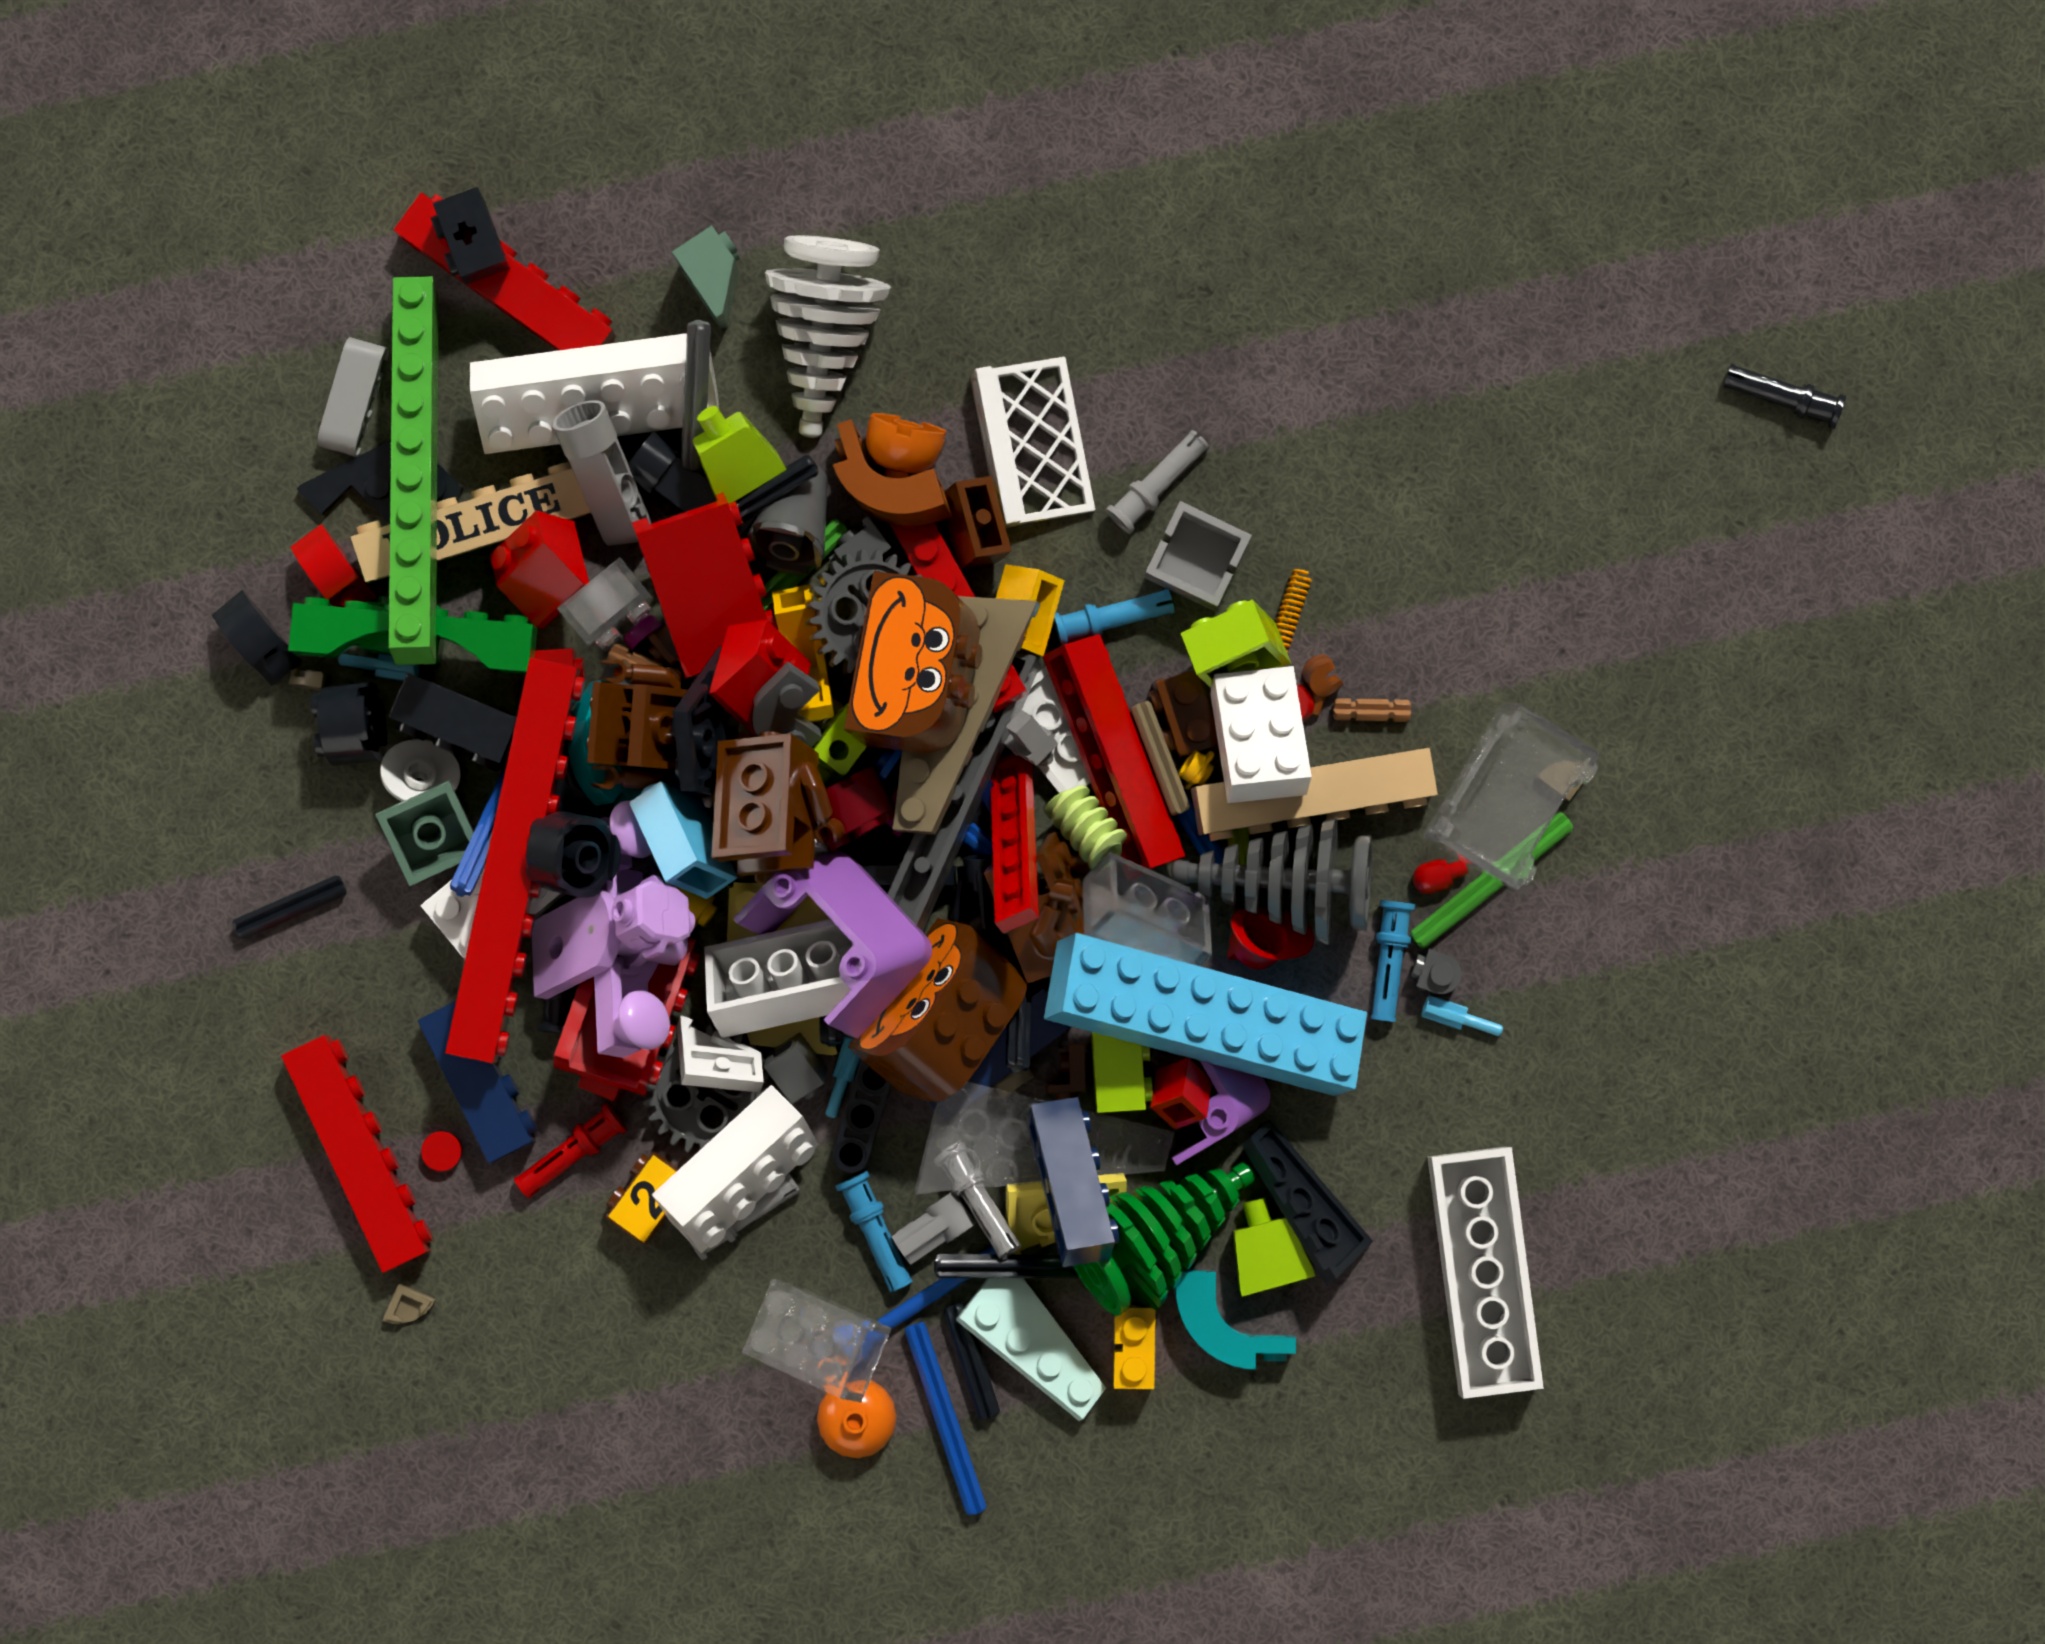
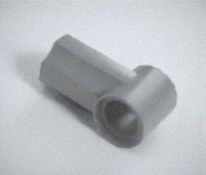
M950 1192L938 1202L925 1209V1214L910 1222L892 1236V1239L910 1265L943 1242L949 1243L976 1224L964 1203L953 1192Z

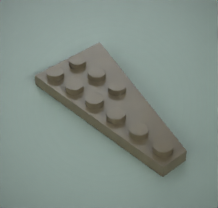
M958 596L972 610L980 629L979 645L982 647V659L979 668L974 669L971 683L975 687L974 702L971 708H967L962 730L950 745L933 753L923 754L902 751L893 830L896 832L936 835L956 791L954 789L964 766L968 765L973 754L971 750L979 733L983 732L997 702L1014 656L1023 645L1026 638L1024 634L1032 617H1035L1041 604L1038 601Z

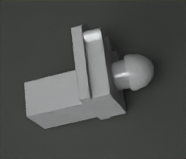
M1021 710L1006 726L1010 734L1005 745L1011 749L1015 756H1020L1035 766L1050 765L1054 757L1052 750L1058 745L1054 739L1055 735L1039 725L1033 716Z

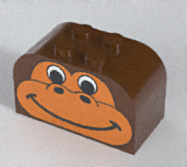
M873 572L844 730L865 746L923 754L933 753L950 745L962 730L966 710L971 708L974 702L975 687L971 683L974 669H978L981 664L982 647L979 645L980 629L976 616L948 586L931 578Z
M937 918L926 934L932 945V955L927 965L858 1039L854 1037L848 1046L851 1051L900 1093L929 1102H939L951 1097L969 1081L1020 1007L1027 990L1024 974L971 926Z

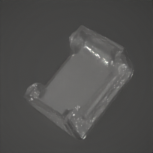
M1505 703L1495 712L1426 826L1423 838L1510 889L1519 891L1521 886L1526 887L1531 882L1536 873L1537 867L1533 865L1535 857L1531 855L1571 787L1575 788L1581 783L1587 785L1592 780L1598 769V764L1595 762L1600 753L1521 703Z

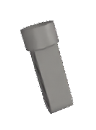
M590 400L572 405L554 418L552 426L563 452L571 464L601 537L608 546L637 543L638 540L632 522L647 517L649 524H651V519L621 449L616 430L605 404L598 400Z

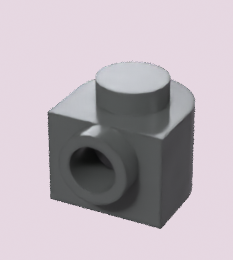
M1427 949L1424 956L1417 954L1410 977L1416 978L1415 988L1433 994H1446L1453 991L1459 985L1462 972L1459 963L1453 957Z

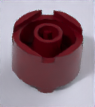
M873 765L826 789L833 810L830 818L840 820L845 828L843 838L836 842L833 839L832 831L826 827L829 840L825 842V845L830 852L871 832L870 830L894 819L895 804ZM816 820L817 827L820 824L819 820Z

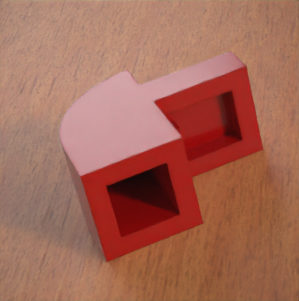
M323 524L290 547L306 574L332 606L344 607L345 601L373 602L377 599L375 593L365 583V580L353 567L345 552Z

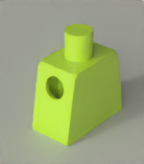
M711 406L698 415L697 420L704 432L696 436L692 442L715 498L717 494L723 492L728 503L734 502L787 470L777 451L741 412H736L725 419L717 406Z
M849 703L837 711L834 717L828 721L821 731L822 738L812 747V749L819 753L818 770L824 785L832 786L841 780L867 747L844 730Z
M1265 1197L1242 1203L1248 1226L1233 1230L1240 1295L1243 1297L1315 1277L1314 1270L1302 1244L1285 1216L1271 1220Z

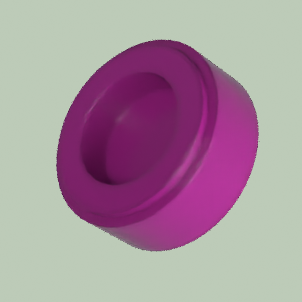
M648 615L625 634L623 641L633 652L649 640L647 635L652 631L654 633L657 632L662 625L654 615Z

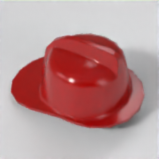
M1268 907L1260 908L1259 917L1246 912L1245 909L1237 910L1231 917L1232 932L1230 934V947L1227 951V957L1229 960H1239L1251 969H1267L1279 960L1299 958L1307 955L1313 948L1314 935L1311 927L1308 925L1306 935L1293 931L1291 912L1285 910L1282 925L1269 921Z

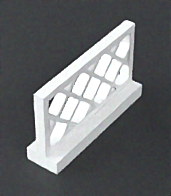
M1059 357L998 368H991V366L976 368L970 375L988 472L989 476H992L1005 528L1094 512L1095 505L1066 358ZM1057 367L1061 384L1052 395L1035 383L1034 380L1041 370ZM1034 372L1031 378H1028L1023 373ZM1013 375L1026 384L1015 401L1001 392L999 377ZM1029 388L1049 400L1038 417L1019 404ZM1061 390L1063 393L1064 402L1057 398ZM1004 403L1010 406L1007 413H1005ZM1052 404L1067 413L1068 423L1061 433L1042 421V418ZM1014 410L1033 422V425L1023 439L1009 431L1007 420ZM1037 426L1056 438L1046 455L1026 443ZM1069 428L1072 441L1064 436ZM1011 441L1018 445L1014 452ZM1060 442L1074 450L1076 460L1069 471H1066L1049 459ZM1022 448L1041 461L1030 478L1016 469L1015 458ZM1045 464L1064 477L1053 494L1034 481ZM1076 467L1078 469L1079 479L1072 475ZM1019 479L1025 483L1022 490H1020ZM1068 480L1082 489L1084 504L1069 506L1057 497ZM1029 487L1048 499L1040 512L1025 514L1022 497ZM1052 503L1060 507L1058 509L1048 510Z

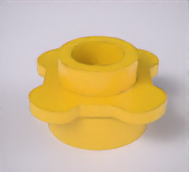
M1194 750L1185 760L1178 774L1180 778L1186 781L1184 784L1185 790L1188 791L1194 784L1202 786L1207 781L1214 766L1209 764L1214 756L1212 751H1209L1205 756L1199 751Z

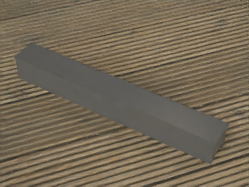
M1017 651L1012 664L1029 693L1036 674L1040 670L1041 663L1038 662L1037 657L1030 654L1025 655ZM1028 695L995 714L993 711L991 712L983 732L979 733L971 750L973 754L967 766H964L954 789L956 791L936 835L915 833L898 869L888 895L922 932L1004 751L1005 742L1010 734L1006 726L1022 710Z

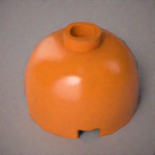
M872 413L866 428L865 442L868 453L873 461L886 468V476L906 478L909 473H921L933 467L943 450L946 430L926 422H922V425L915 422L901 420V416L893 414Z
M861 1378L842 1380L830 1388L820 1402L817 1414L820 1436L827 1446L841 1456L856 1459L872 1456L884 1448L894 1434L897 1419L894 1401L886 1389L872 1380Z

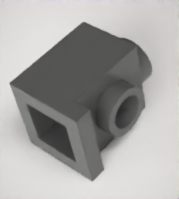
M867 516L861 520L864 527L863 530L858 532L856 528H853L837 540L840 547L834 550L835 553L829 559L831 562H838L843 567L842 556L850 553L856 561L857 552L865 549L870 560L874 551L881 550L884 559L892 553V549Z

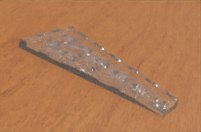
M967 1082L951 1097L936 1102L914 1193L918 1195L950 1190L960 1191L971 1188L1041 1183L1027 1126V1118L1031 1104L1049 1101ZM1087 1111L1091 1123V1134L1088 1135L1091 1147L1097 1148L1100 1158V1170L1097 1171L1098 1176L1165 1171L1174 1136L1173 1131Z

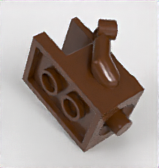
M618 659L601 661L600 664H610L614 669V674L612 678L601 677L598 678L601 682H593V693L590 698V731L587 738V763L598 764L594 765L591 769L604 770L606 778L602 784L590 783L591 786L599 789H611L616 784H621L622 788L644 789L660 781L667 783L674 776L675 760L677 757L676 741L671 734L673 710L688 690L681 689L680 681L664 667L631 664V667H626ZM624 679H629L630 684L633 685H621L613 683H620ZM610 765L639 767L646 769L623 768L622 772H617V770Z
M766 731L761 732L759 737L718 741L716 785L711 795V803L714 810L712 858L718 862L738 860L737 874L740 876L814 869L815 839L820 843H825L829 840L826 827L832 831L833 839L836 842L842 839L845 834L843 823L836 818H830L833 810L818 770L819 753L792 733L781 734ZM816 820H819L820 824L816 827Z
M1056 832L1048 834L1036 855L1044 875L1043 878L1037 879L1039 918L1025 926L1007 932L1027 984L1051 976L1057 941L1074 933L1094 938L1100 937L1097 920L1094 915L1088 916L1083 903L1086 901L1083 884L1079 878H1074V873L1087 875L1089 869L1088 862H1085L1079 856V851L1075 850L1070 853L1065 842L1060 843ZM992 859L984 875L994 898Z

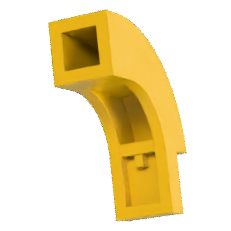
M811 584L772 591L778 631L811 662L808 676L818 682L820 691L798 712V714L813 723L834 717V705L825 654L818 655L817 653L823 645L822 640L810 641L809 639L813 633L818 631L817 626L805 624L806 620L815 617L814 611L805 608V604L814 602V597L809 592Z

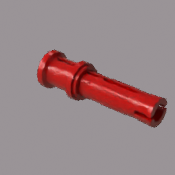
M607 1102L603 1104L601 1112L585 1124L578 1123L574 1126L575 1129L572 1130L573 1135L514 1178L516 1185L528 1199L585 1155H597L601 1152L600 1147L616 1134H624L628 1131L626 1125L611 1105Z

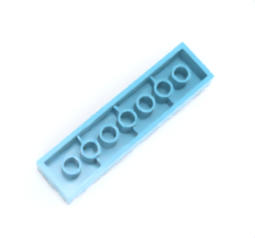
M1074 933L1057 941L1044 1019L1336 1096L1356 1089L1367 1012Z

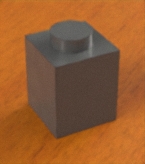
M800 1032L768 1052L764 1064L765 1070L791 1104L802 1097L805 1100H809L824 1088L823 1084L828 1068Z

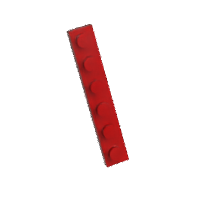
M935 523L921 526L890 524L917 575L921 574L922 577L942 582L957 596L975 597ZM1012 663L992 710L994 714L1029 695Z
M1014 753L999 760L990 780L995 924L1003 934L1015 928L1025 926L1039 918L1032 763L1020 756H1015Z

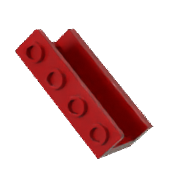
M723 492L716 495V502L649 524L647 517L632 522L685 678L700 674L717 648L723 645L728 626L768 620L778 630L772 610L764 611L760 599L767 596L760 574L752 575L748 563L755 560L748 538L740 539L736 527L743 524L738 506L735 501L728 503Z
M688 938L686 954L678 965L670 966L659 963L648 982V992L655 995L663 1003L668 1012L670 1022L674 1011L681 1013L688 995V990L682 988L686 975L694 977L701 954L694 952L695 939ZM594 977L578 985L554 1053L553 1067L645 1096L649 1084L657 1086L664 1064L657 1060L662 1047L670 1048L676 1026L670 1025L667 1039L658 1048L652 1050L641 1048L640 1051L625 1058L599 1054L597 1051Z

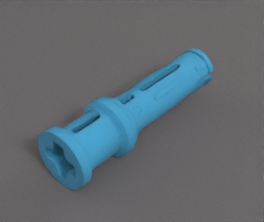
M1164 589L1160 592L1100 608L1087 604L1084 605L1083 610L1066 615H1060L1056 612L1053 626L1059 646L1061 647L1073 640L1097 634L1103 635L1104 630L1166 614H1173V603L1156 606L1157 603L1171 600L1170 592L1168 589Z
M1380 900L1379 906L1383 908L1380 932L1376 933L1375 937L1377 944H1380L1373 1010L1370 1019L1396 1022L1395 1015L1404 947H1408V944H1411L1408 928L1410 912L1415 910L1416 904ZM1389 965H1390V974H1389L1387 998L1385 999L1386 985H1387V978H1388V970H1389Z
M864 1171L836 1184L835 1188L837 1191H842L851 1211L849 1216L851 1222H854L855 1225L859 1224L878 1268L884 1277L888 1290L893 1292L907 1286L913 1280L904 1266L899 1251L881 1215L884 1212L882 1201L876 1200L867 1181L870 1175L868 1171Z

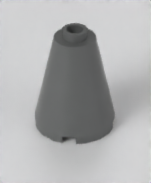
M818 465L819 473L816 477L764 507L748 531L747 538L754 557H756L757 553L766 559L765 566L772 570L786 574L803 575L809 572L810 567L816 566L817 570L821 566L825 552L828 478Z

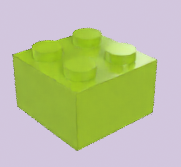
M1253 599L1236 602L1226 609L1227 612L1214 618L1207 617L1197 620L1191 625L1190 629L1181 633L1196 675L1210 688H1212L1214 674L1280 668L1291 664L1276 623Z
M1091 1032L1096 1113L1146 1110L1145 1102L1152 1101L1153 1091L1151 1077H1144L1143 1061H1150V1047Z

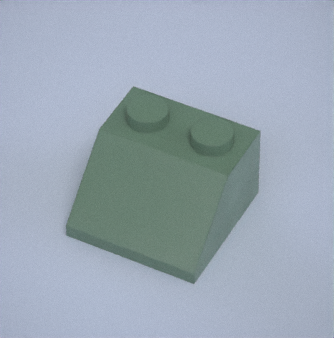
M711 225L672 251L678 267L721 331L729 326L739 276L736 262L740 260V257L726 232L724 231L718 235Z
M450 781L375 814L409 886L459 864L474 833Z

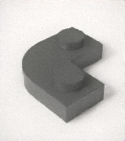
M787 662L760 688L753 698L752 723L757 736L759 737L761 732L766 731L781 734L792 733L812 748L822 738L820 728L798 714V712L820 691L818 682Z

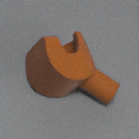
M1326 654L1310 658L1302 669L1303 681L1311 690L1314 698V710L1312 713L1314 715H1320L1326 696L1333 694L1343 686L1342 679H1339L1336 674L1326 678L1327 674L1335 669L1333 661Z

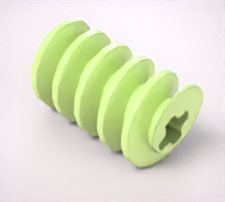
M1085 785L1062 791L1048 802L1044 808V814L1051 819L1052 824L1057 829L1061 830L1062 836L1070 841V845L1076 851H1079V856L1085 862H1088L1089 868L1093 872L1107 870L1121 856L1122 845L1127 838V833L1123 829H1117L1118 823L1115 819L1107 818L1108 811L1104 807H1098L1099 800L1095 796H1089L1090 790Z

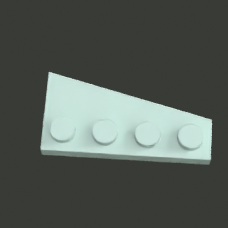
M987 1278L956 1318V1321L1078 1421L1084 1419L1106 1389L1024 1278Z

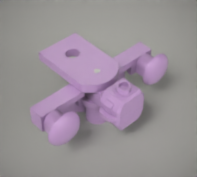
M632 800L618 803L612 810L610 818H600L610 825L607 827L613 835L617 836L620 843V864L613 880H607L600 888L603 891L598 895L589 898L578 897L535 919L532 931L534 997L549 999L594 977L597 1051L599 1054L622 1058L640 1051L641 1048L646 1050L658 1048L667 1039L670 1029L669 1015L663 1003L655 995L648 992V982L659 963L676 966L680 963V960L684 958L687 951L688 937H690V933L695 926V916L689 911L687 896L675 886L665 884L659 876L652 875L643 880L642 872L629 870L632 867L631 856L644 858L652 854L629 804Z

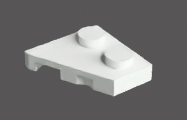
M680 1016L677 1024L681 1085L760 1093L764 1083L761 1052L745 1044L735 1043L730 1037L722 1038L717 1031H714L712 1036L691 1027L692 1019Z

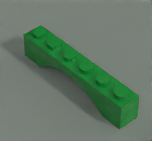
M305 597L304 604L293 603L288 651L296 655L336 658L355 645L372 638L389 635V604H385L384 611L369 610V603L345 601L344 607L329 606L328 599ZM436 608V637L461 646L475 655L492 672L526 675L529 658H535L538 629L533 624H528V617L504 615V621L488 620L487 613L465 611L464 618L448 617V610Z

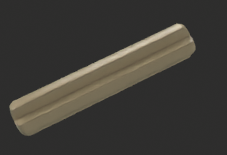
M1149 701L1136 704L1131 707L1130 713L1168 812L1171 816L1184 813L1190 809V804L1152 704Z

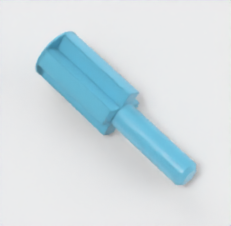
M341 654L338 659L339 664L342 666L375 671V677L404 681L407 672L417 677L420 675V664L395 665L392 655L379 654L378 659Z
M1430 994L1422 1008V1017L1461 1030L1462 1025H1466L1495 1036H1500L1503 1031V1026L1467 1014L1468 1007Z
M844 1037L832 1075L836 1077V1082L825 1112L826 1116L831 1118L837 1117L848 1081H854L861 1059L848 1048L854 1038Z

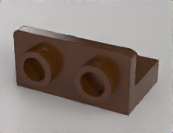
M1195 670L1167 679L1155 680L1152 683L1153 691L1148 692L1149 701L1152 704L1155 715L1161 713L1165 729L1161 731L1169 752L1173 751L1175 759L1189 756L1194 750L1201 752L1217 747L1218 739L1215 720L1202 680L1196 675Z

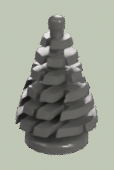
M1333 818L1322 823L1317 869H1313V830L1310 824L1298 829L1293 868H1289L1288 832L1284 831L1273 836L1270 867L1264 866L1263 838H1258L1249 842L1247 865H1240V849L1238 844L1226 847L1223 864L1215 863L1214 850L1202 853L1200 863H1190V861L1182 860L1175 861L1171 867V878L1175 884L1188 885L1189 883H1198L1199 893L1210 898L1213 894L1214 885L1222 886L1221 898L1223 903L1233 907L1236 905L1238 887H1245V910L1258 917L1262 901V888H1268L1269 921L1282 925L1284 920L1287 890H1292V930L1306 935L1308 928L1311 891H1316L1315 936L1317 941L1329 945L1334 918L1335 893L1349 896L1350 926L1357 931L1367 930L1372 878V836L1363 835L1356 838L1353 846L1351 868L1349 870H1337L1338 830L1337 818Z

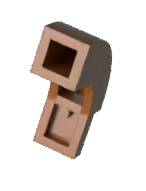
M852 419L837 424L841 438L836 439L835 444L842 461L833 464V467L848 494L862 510L878 520L898 526L928 525L952 517L942 482L934 468L906 478L882 476L871 469L861 434Z

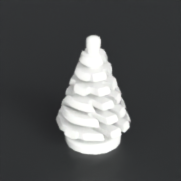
M787 236L784 239L785 252L791 257L817 263V270L804 268L766 270L765 276L770 287L786 292L770 296L774 311L790 317H803L778 318L779 320H776L779 335L795 341L810 342H794V345L782 344L784 359H787V361L807 365V368H788L787 375L789 383L804 388V392L792 393L794 407L803 410L802 418H800L799 433L804 437L817 438L822 434V413L831 412L837 400L833 399L834 397L826 395V391H841L847 377L843 376L844 374L828 370L829 368L843 369V367H854L858 354L840 347L865 345L869 336L868 330H863L864 328L851 324L862 325L871 324L873 321L876 322L880 309L865 302L885 300L891 286L875 279L841 273L842 266L865 267L875 264L878 261L880 251L875 246L830 237Z

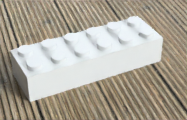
M687 333L471 362L470 394L484 454L560 444L552 426L554 418L566 408L590 400H598L605 404L617 436L683 428ZM710 352L707 408L711 406L719 408L718 391Z
M1512 1147L1427 1156L1458 1395L1465 1399L1544 1389Z

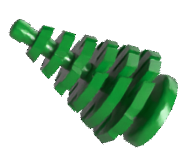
M1240 1163L1232 1168L1228 1174L1219 1168L1207 1171L1204 1174L1207 1177L1205 1180L1198 1174L1185 1177L1180 1181L1183 1186L1180 1184L1176 1185L1170 1179L1159 1183L1156 1189L1144 1186L1134 1189L1133 1195L1122 1192L1109 1196L1110 1204L1106 1209L1109 1220L1115 1219L1117 1223L1119 1243L1114 1244L1110 1260L1073 1266L1095 1300L1114 1316L1121 1315L1129 1309L1131 1295L1134 1298L1137 1297L1142 1304L1154 1310H1157L1158 1307L1160 1308L1167 1299V1292L1172 1288L1174 1289L1181 1281V1271L1188 1270L1195 1262L1197 1256L1195 1246L1202 1251L1211 1238L1210 1228L1215 1231L1226 1219L1223 1208L1231 1212L1240 1201L1238 1199V1190L1245 1189L1255 1182V1173L1248 1164Z

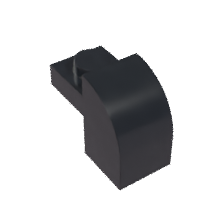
M243 590L212 614L215 622L231 644L271 686L302 661L298 655L288 651L289 644L274 629L268 618Z

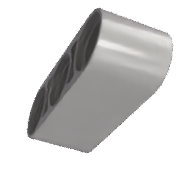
M352 337L346 340L320 425L317 440L319 447L355 457L360 454L361 448H358L361 435H366L372 411L369 410L372 397L376 398L383 377V373L380 372L383 360H388L389 349L387 347Z

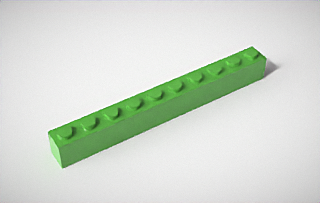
M433 276L393 278L389 650L395 665L436 664L439 307L438 293Z

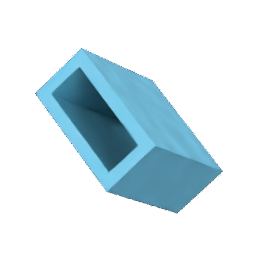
M660 781L644 788L641 795L629 803L666 883L708 899L738 878L731 861L718 862L712 858L713 823L702 799Z

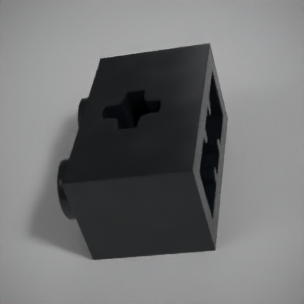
M478 187L433 203L437 215L430 218L438 239L446 238L451 252L444 254L452 276L460 275V278L466 285L510 268L486 202ZM470 230L473 234V243L466 245L463 241V231Z

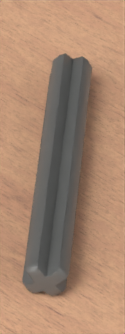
M694 320L688 323L686 337L681 465L684 469H690L691 471H698V469L703 468L692 440L704 432L697 417L707 408L711 325L709 322Z

